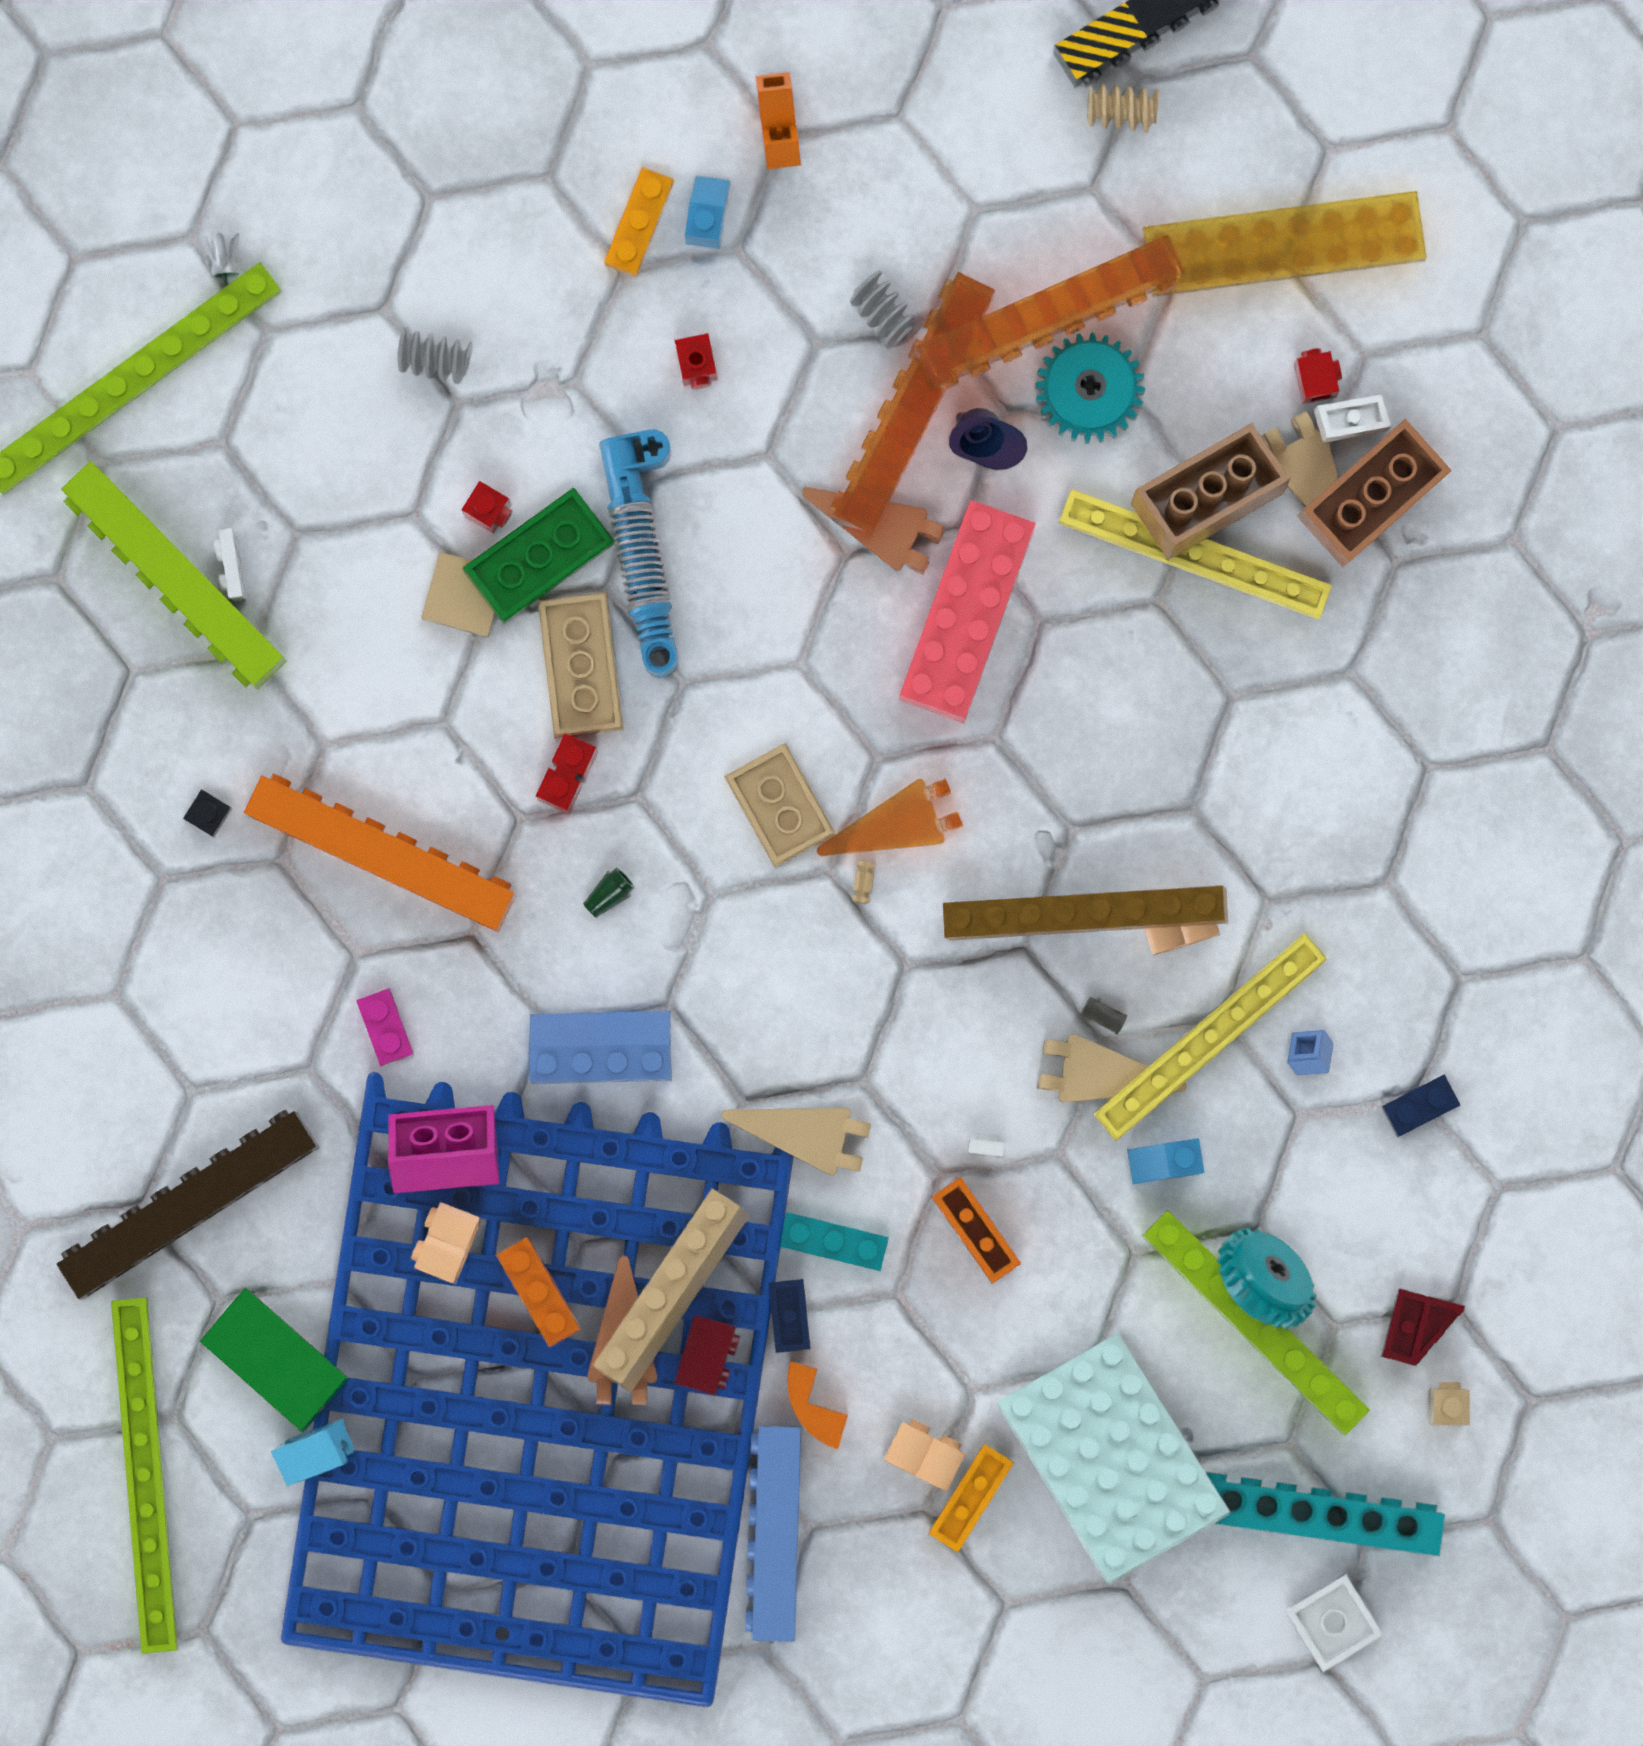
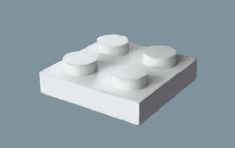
M1345 1573L1285 1610L1322 1672H1325L1383 1636V1633Z

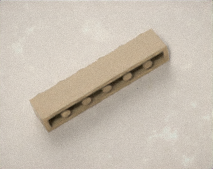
M711 1189L593 1364L599 1372L630 1393L633 1391L749 1218L741 1206L716 1190Z

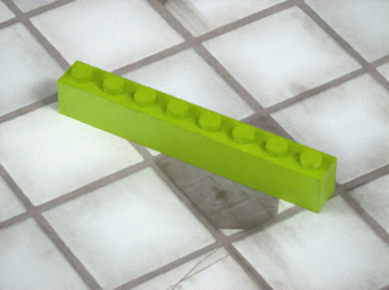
M91 460L61 488L68 496L63 502L77 516L83 512L91 520L87 527L101 541L107 536L116 545L111 551L125 565L131 561L139 569L135 576L149 590L155 585L164 594L159 600L173 614L179 610L187 618L183 625L197 639L203 634L212 643L207 649L221 663L227 659L236 668L232 674L245 688L251 683L258 690L287 662L277 649Z
M1168 1210L1141 1235L1342 1435H1347L1370 1411L1289 1329L1285 1330L1282 1325L1279 1328H1274L1273 1325L1264 1324L1241 1309L1232 1299L1223 1283L1222 1276L1219 1273L1221 1265L1217 1262V1258Z

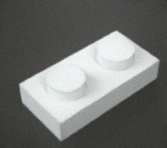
M1382 394L1319 405L1314 410L1323 443L1386 432L1391 427Z
M232 528L218 530L220 540H214V548L217 561L223 560L225 574H219L222 594H228L232 603L246 601L236 532Z

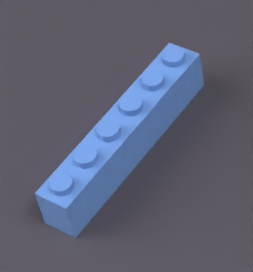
M759 1426L758 1433L751 1434V1454H758L757 1468H750V1490H757L756 1504H749V1525H755V1539H748V1561H754V1575H747L746 1596H753V1611L746 1610L745 1632H752V1640L795 1642L801 1427Z

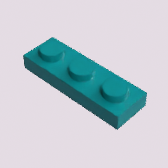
M787 1212L783 1226L781 1247L881 1272L889 1237Z

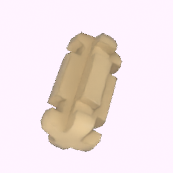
M858 861L857 867H859V870L855 873L853 886L855 895H852V901L869 904L871 898L868 896L872 893L874 880L872 870H875V864L868 861Z

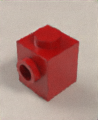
M709 333L675 340L684 386L691 385V389H702L711 386V381L718 380Z
M1321 348L1301 352V357L1296 359L1294 368L1302 404L1336 398L1340 392L1338 380H1342L1338 359H1332L1331 351L1322 353Z
M480 480L461 509L464 517L493 534L498 527L503 528L513 510L510 509L512 504L508 497Z

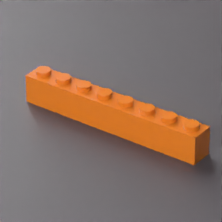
M273 773L270 779L261 775L243 812L248 817L499 933L516 897V894L510 891L512 884L496 876H493L491 881L478 876L480 869L461 861L459 866H456L447 861L448 854L431 846L428 852L416 847L417 840L406 834L398 832L397 836L394 837L383 831L386 826L369 817L366 818L365 822L352 817L355 811L339 803H335L333 808L321 803L323 796L304 788L302 793H299L289 788L292 783L291 781Z

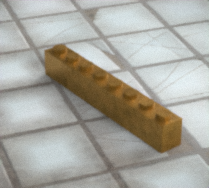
M1222 885L943 903L944 938L951 941L1228 924L1227 889Z

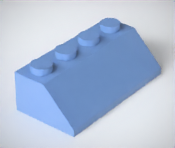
M670 1011L530 1014V1083L672 1081Z

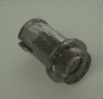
M1090 996L1081 1012V1015L1086 1017L1085 1021L1089 1023L1091 1020L1118 1035L1128 1015L1100 1002V997L1094 999Z

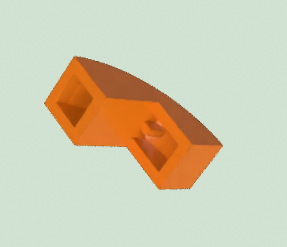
M790 72L755 76L767 170L800 166L801 158Z
M790 1361L787 1385L789 1399L795 1415L813 1437L830 1447L838 1449L848 1415L808 1403L817 1369Z

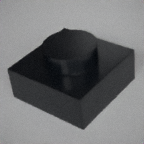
M201 789L183 819L214 838L232 808Z

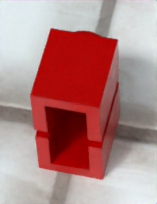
M564 733L552 759L556 769L548 768L536 794L537 800L570 815L583 787L581 782L575 780V777L578 774L580 778L586 780L598 754L597 747Z

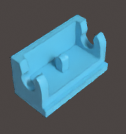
M343 1418L287 1439L271 1451L287 1486L337 1468L348 1462L345 1453L347 1455L354 1453V1448L344 1427L346 1424Z

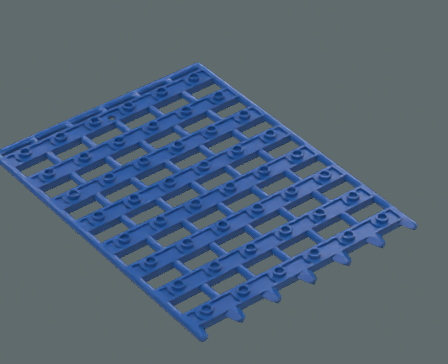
M377 1072L369 1073L365 1086L324 1356L337 1367L340 1341L396 1349L391 1384L350 1378L314 1420L313 1430L328 1424L329 1412L335 1411L385 1419L380 1453L354 1450V1453L349 1455L345 1453L348 1462L344 1465L305 1479L281 1632L282 1643L303 1648L710 1707L715 1697L751 1452V1434L754 1431L771 1315L769 1283L776 1281L794 1156L777 1147L774 1148L772 1154L732 1149L729 1128L722 1122L714 1123L710 1127L703 1144L663 1139L660 1118L653 1112H647L642 1115L633 1134L594 1129L591 1109L584 1102H578L572 1106L564 1124L525 1119L521 1097L515 1092H508L502 1097L495 1112L499 1156V1184L393 1193L390 1170L367 1166L372 1133L389 1134L390 1114L454 1109L453 1090L448 1083L439 1082L434 1085L425 1104L388 1099L385 1094L383 1077ZM511 1152L566 1160L562 1194L506 1187ZM580 1162L636 1170L631 1205L575 1197ZM650 1173L704 1180L702 1202L711 1189L718 1192L719 1183L774 1191L770 1225L745 1222L725 1252V1255L764 1260L759 1295L707 1288L703 1285L681 1318L684 1320L680 1354L658 1352L653 1359L657 1381L647 1383V1386L674 1390L669 1424L614 1417L618 1384L612 1383V1405H601L600 1414L544 1406L549 1372L587 1377L596 1342L566 1338L553 1347H549L541 1333L535 1334L485 1326L490 1291L519 1295L499 1259L495 1256L500 1222L556 1230L551 1264H545L564 1299L567 1303L606 1308L615 1274L565 1267L570 1232L625 1240L623 1256H627L630 1261L639 1297L651 1280L634 1277L639 1242L673 1247L694 1216V1214L645 1207ZM362 1201L417 1209L412 1244L357 1236ZM440 1202L487 1220L482 1254L468 1253L456 1285L415 1269L416 1261L411 1259L418 1240L425 1241L428 1235L429 1228L425 1227V1222L431 1208L438 1209ZM351 1271L407 1279L402 1313L346 1306ZM420 1282L476 1289L471 1324L415 1316ZM694 1315L737 1328L754 1330L749 1365L726 1362L724 1368L730 1370L725 1390L718 1389L716 1395L675 1384ZM410 1351L465 1359L460 1394L405 1386ZM479 1361L535 1369L530 1404L474 1396ZM688 1392L744 1400L739 1435L683 1427ZM399 1421L455 1429L450 1464L394 1456ZM469 1431L524 1439L520 1473L515 1474L464 1466ZM538 1442L594 1450L589 1484L533 1476ZM608 1452L664 1460L659 1495L603 1487ZM678 1462L733 1470L729 1504L673 1497ZM319 1481L375 1489L370 1523L314 1516ZM388 1492L444 1499L439 1534L383 1526ZM458 1502L514 1510L509 1544L453 1536ZM528 1512L584 1520L579 1555L524 1547L523 1541ZM597 1523L653 1530L648 1565L592 1557ZM667 1532L722 1540L723 1545L718 1575L662 1567ZM308 1551L363 1559L359 1594L303 1586ZM378 1562L434 1570L429 1604L373 1596ZM447 1572L503 1580L499 1613L491 1614L442 1606ZM517 1582L573 1590L568 1625L512 1617ZM587 1593L643 1601L638 1635L582 1627ZM657 1603L713 1611L708 1646L653 1638L652 1633ZM297 1622L353 1630L352 1640L296 1632ZM499 1627L508 1629L509 1637L506 1640L501 1641L496 1637V1630ZM367 1632L423 1640L422 1650L367 1643ZM437 1643L490 1650L493 1651L492 1659L488 1661L435 1653ZM511 1653L563 1661L561 1671L505 1663L506 1654ZM576 1664L632 1671L631 1682L576 1674ZM646 1674L702 1682L701 1692L645 1684Z

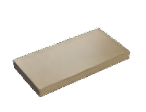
M607 592L538 600L554 738H562L564 733L571 736H581L624 730Z

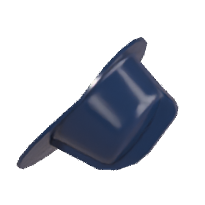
M985 408L970 409L965 413L958 412L956 415V425L949 436V447L955 455L993 470H1005L1016 466L1024 459L1028 450L1027 440L1020 430L999 420L993 412Z

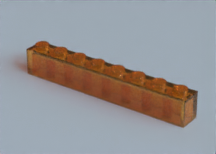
M1165 235L917 345L913 355L929 390L931 391L939 387L940 391H945L959 384L958 378L971 373L972 377H977L991 369L990 364L1002 359L1003 363H1008L1023 355L1021 350L1032 345L1035 349L1047 346L1054 341L1052 336L1065 331L1067 336L1085 328L1084 322L1096 317L1098 322L1115 315L1117 313L1115 308L1124 304H1128L1129 308L1145 302L1148 299L1147 294L1159 289L1160 294L1166 293L1179 286L1178 280L1182 278L1185 271L1168 235Z
M957 272L954 280L949 278L946 280L939 294V297L944 299L938 311L932 308L923 327L928 329L922 341L919 339L915 340L908 355V358L912 359L908 370L901 369L892 386V388L897 390L892 401L885 399L877 415L881 422L876 432L869 430L861 448L866 450L860 462L853 461L845 478L850 481L845 492L839 490L831 504L830 509L835 511L833 522L868 539L871 538L994 298L995 289L960 272Z

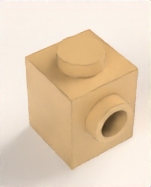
M1439 1382V1389H1429L1430 1424L1470 1425V1390L1461 1389V1382Z

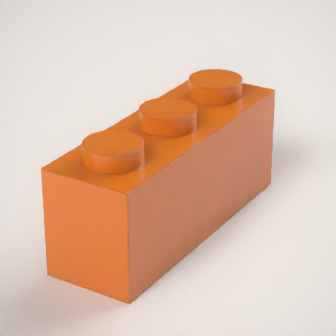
M961 1176L931 1197L991 1284L1021 1264Z
M529 1237L522 1239L496 1255L549 1347H553L582 1330Z

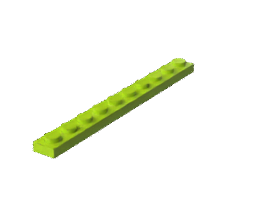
M261 262L257 263L0 451V492L5 495L281 293L282 290Z
M148 1297L111 1301L141 1654L178 1650Z

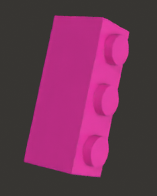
M494 1105L390 1114L388 1163L393 1193L499 1184V1156Z

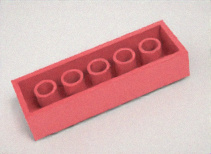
M973 500L969 501L899 695L900 701L965 723L1036 525L1035 522Z

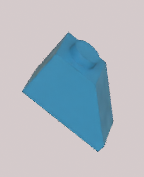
M696 176L685 231L687 245L720 249L730 188L729 180Z
M1199 1138L1127 1150L1132 1185L1204 1173Z

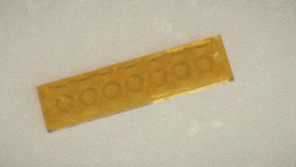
M1417 191L1145 226L1142 229L1152 297L1422 262L1427 259Z

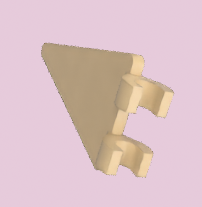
M1305 411L1290 420L1295 431L1301 437L1297 441L1285 446L1282 436L1276 427L1264 433L1261 437L1290 478L1287 488L1307 507L1338 479L1329 442L1323 443L1319 429L1315 430L1309 414Z
M1071 1034L1067 1038V1043L1049 1039L1044 1040L1042 1054L1064 1057L1061 1077L1041 1074L1038 1078L1037 1089L1059 1092L1058 1099L1060 1102L1108 1099L1116 1095L1148 1066L1076 1034ZM1183 1083L1173 1093L1185 1091L1187 1088L1186 1083Z
M848 1108L724 1110L721 1113V1117L727 1122L828 1175H835L838 1167L860 1172L863 1158L842 1153L846 1133L868 1138L871 1127L870 1123L850 1119L851 1112Z

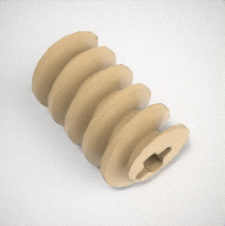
M1090 83L1087 109L1089 127H1093L1097 118H1101L1103 128H1107L1111 119H1114L1116 128L1120 130L1125 120H1127L1130 131H1134L1138 122H1142L1144 132L1148 133L1152 123L1156 124L1159 89H1155L1152 97L1149 98L1147 89L1141 88L1138 96L1135 97L1132 86H1128L1124 95H1121L1118 85H1114L1110 94H1107L1105 84L1101 83L1096 93H1094Z

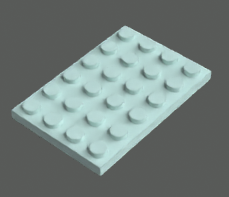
M1119 1333L997 1402V1406L1107 1585L1228 1516L1230 1513Z

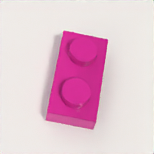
M389 988L356 1000L380 1066L414 1054Z

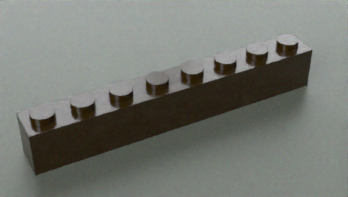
M287 1110L278 1113L269 1120L271 1126L260 1133L257 1129L250 1131L239 1139L242 1144L231 1152H229L228 1148L219 1151L209 1158L212 1163L201 1171L198 1167L191 1169L180 1177L182 1181L180 1185L172 1190L168 1186L158 1190L150 1196L153 1201L142 1209H140L139 1205L132 1207L120 1216L123 1221L113 1228L107 1224L91 1234L93 1240L85 1246L81 1247L77 1243L61 1253L63 1260L56 1265L78 1300L86 1299L319 1149L318 1143L298 1112L293 1111L289 1114Z

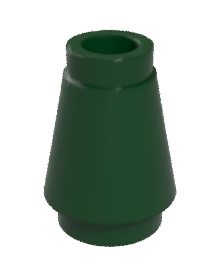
M616 867L612 872L607 871L583 902V905L595 918H598L601 914L631 897L630 892L635 889V886Z

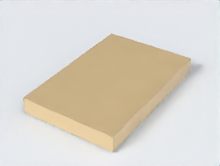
M786 743L724 776L774 868L836 835Z

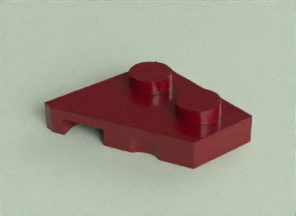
M1398 1289L1381 1357L1417 1366L1456 1318L1464 1312L1465 1306Z

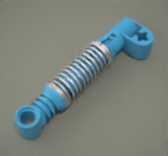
M645 430L604 439L599 442L611 500L608 505V513L610 514L609 517L614 519L610 524L616 526L612 530L613 533H617L613 539L619 541L615 547L620 548V551L616 554L622 556L618 560L619 563H623L620 570L625 571L621 577L627 579L622 585L628 586L624 592L630 594L625 600L633 601L627 606L629 608L627 611H629V616L635 619V624L640 625L636 629L638 633H642L638 636V639L643 641L640 644V649L646 670L652 676L665 678L671 675L678 665L675 641L673 637H669L673 632L672 629H667L671 626V622L666 620L669 618L672 601H670V594L666 592L668 586L664 584L667 580L663 577L666 571L661 569L664 565L660 561L663 556L658 554L661 548L657 546L659 543L656 539L658 533L654 531L656 525L653 524L655 518L651 516L653 513L651 509L653 507H651L650 498L644 493L641 473L664 467L670 460L671 447L667 436L663 432ZM641 442L645 462H637L634 443ZM650 443H656L657 448H660L658 449L657 456H651L650 452L647 451L649 450ZM664 650L670 655L666 665L655 666L651 663V656L655 651Z

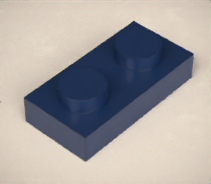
M1444 1074L1381 1106L1398 1138L1460 1106V1103Z
M804 1280L770 1282L769 1294L775 1352L811 1349Z

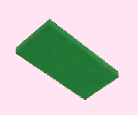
M573 487L463 566L462 570L497 617L505 624L615 545V541Z
M247 1288L241 1291L199 1341L303 1433L350 1379Z

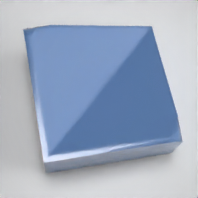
M1325 1030L1293 1032L1287 1063L1296 1075L1329 1073L1333 1042Z

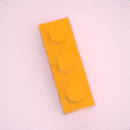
M644 167L641 168L605 258V265L637 277L674 185V179Z
M983 1444L928 1534L954 1551L959 1552L1014 1462L988 1445Z

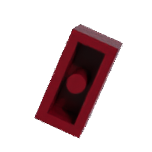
M694 1315L675 1384L716 1395L718 1389L725 1390L730 1370L724 1368L728 1354L735 1356L740 1340V1335L734 1334L736 1327Z

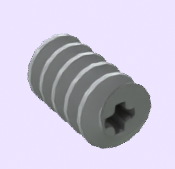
M877 271L866 278L854 290L850 304L854 307L861 305L858 314L861 317L870 316L867 320V325L870 328L879 326L875 335L879 339L887 337L884 346L887 349H893L911 339L919 332L923 324L915 327L911 326L916 315L912 313L903 316L902 313L908 305L902 303L895 306L894 302L899 296L898 292L887 295L885 292L890 286V282L886 281L878 284L877 280L882 272Z
M404 328L397 351L399 371L405 373L411 364L412 373L418 376L425 367L427 378H433L438 370L441 381L445 382L452 373L454 384H459L469 367L472 342L463 351L461 350L459 339H456L453 346L449 348L445 336L442 337L438 345H435L433 334L429 333L425 342H421L419 331H415L412 338L407 339L406 328Z

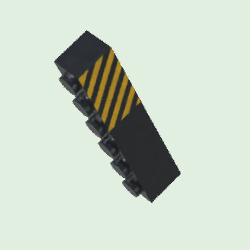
M1128 0L1055 44L1053 54L1075 88L1082 83L1085 86H1089L1090 83L1093 84L1103 76L1101 72L1113 65L1116 69L1126 64L1132 58L1130 54L1141 47L1146 51L1157 45L1161 41L1160 36L1169 30L1176 33L1190 24L1189 18L1200 12L1202 15L1210 13L1220 5L1219 0Z

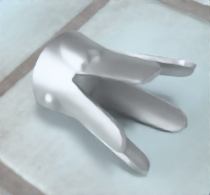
M218 232L215 239L211 241L212 249L207 237L203 236L212 261L210 269L212 277L224 278V284L227 286V277L239 275V265L236 262L239 233H236L230 241L228 256L222 233Z

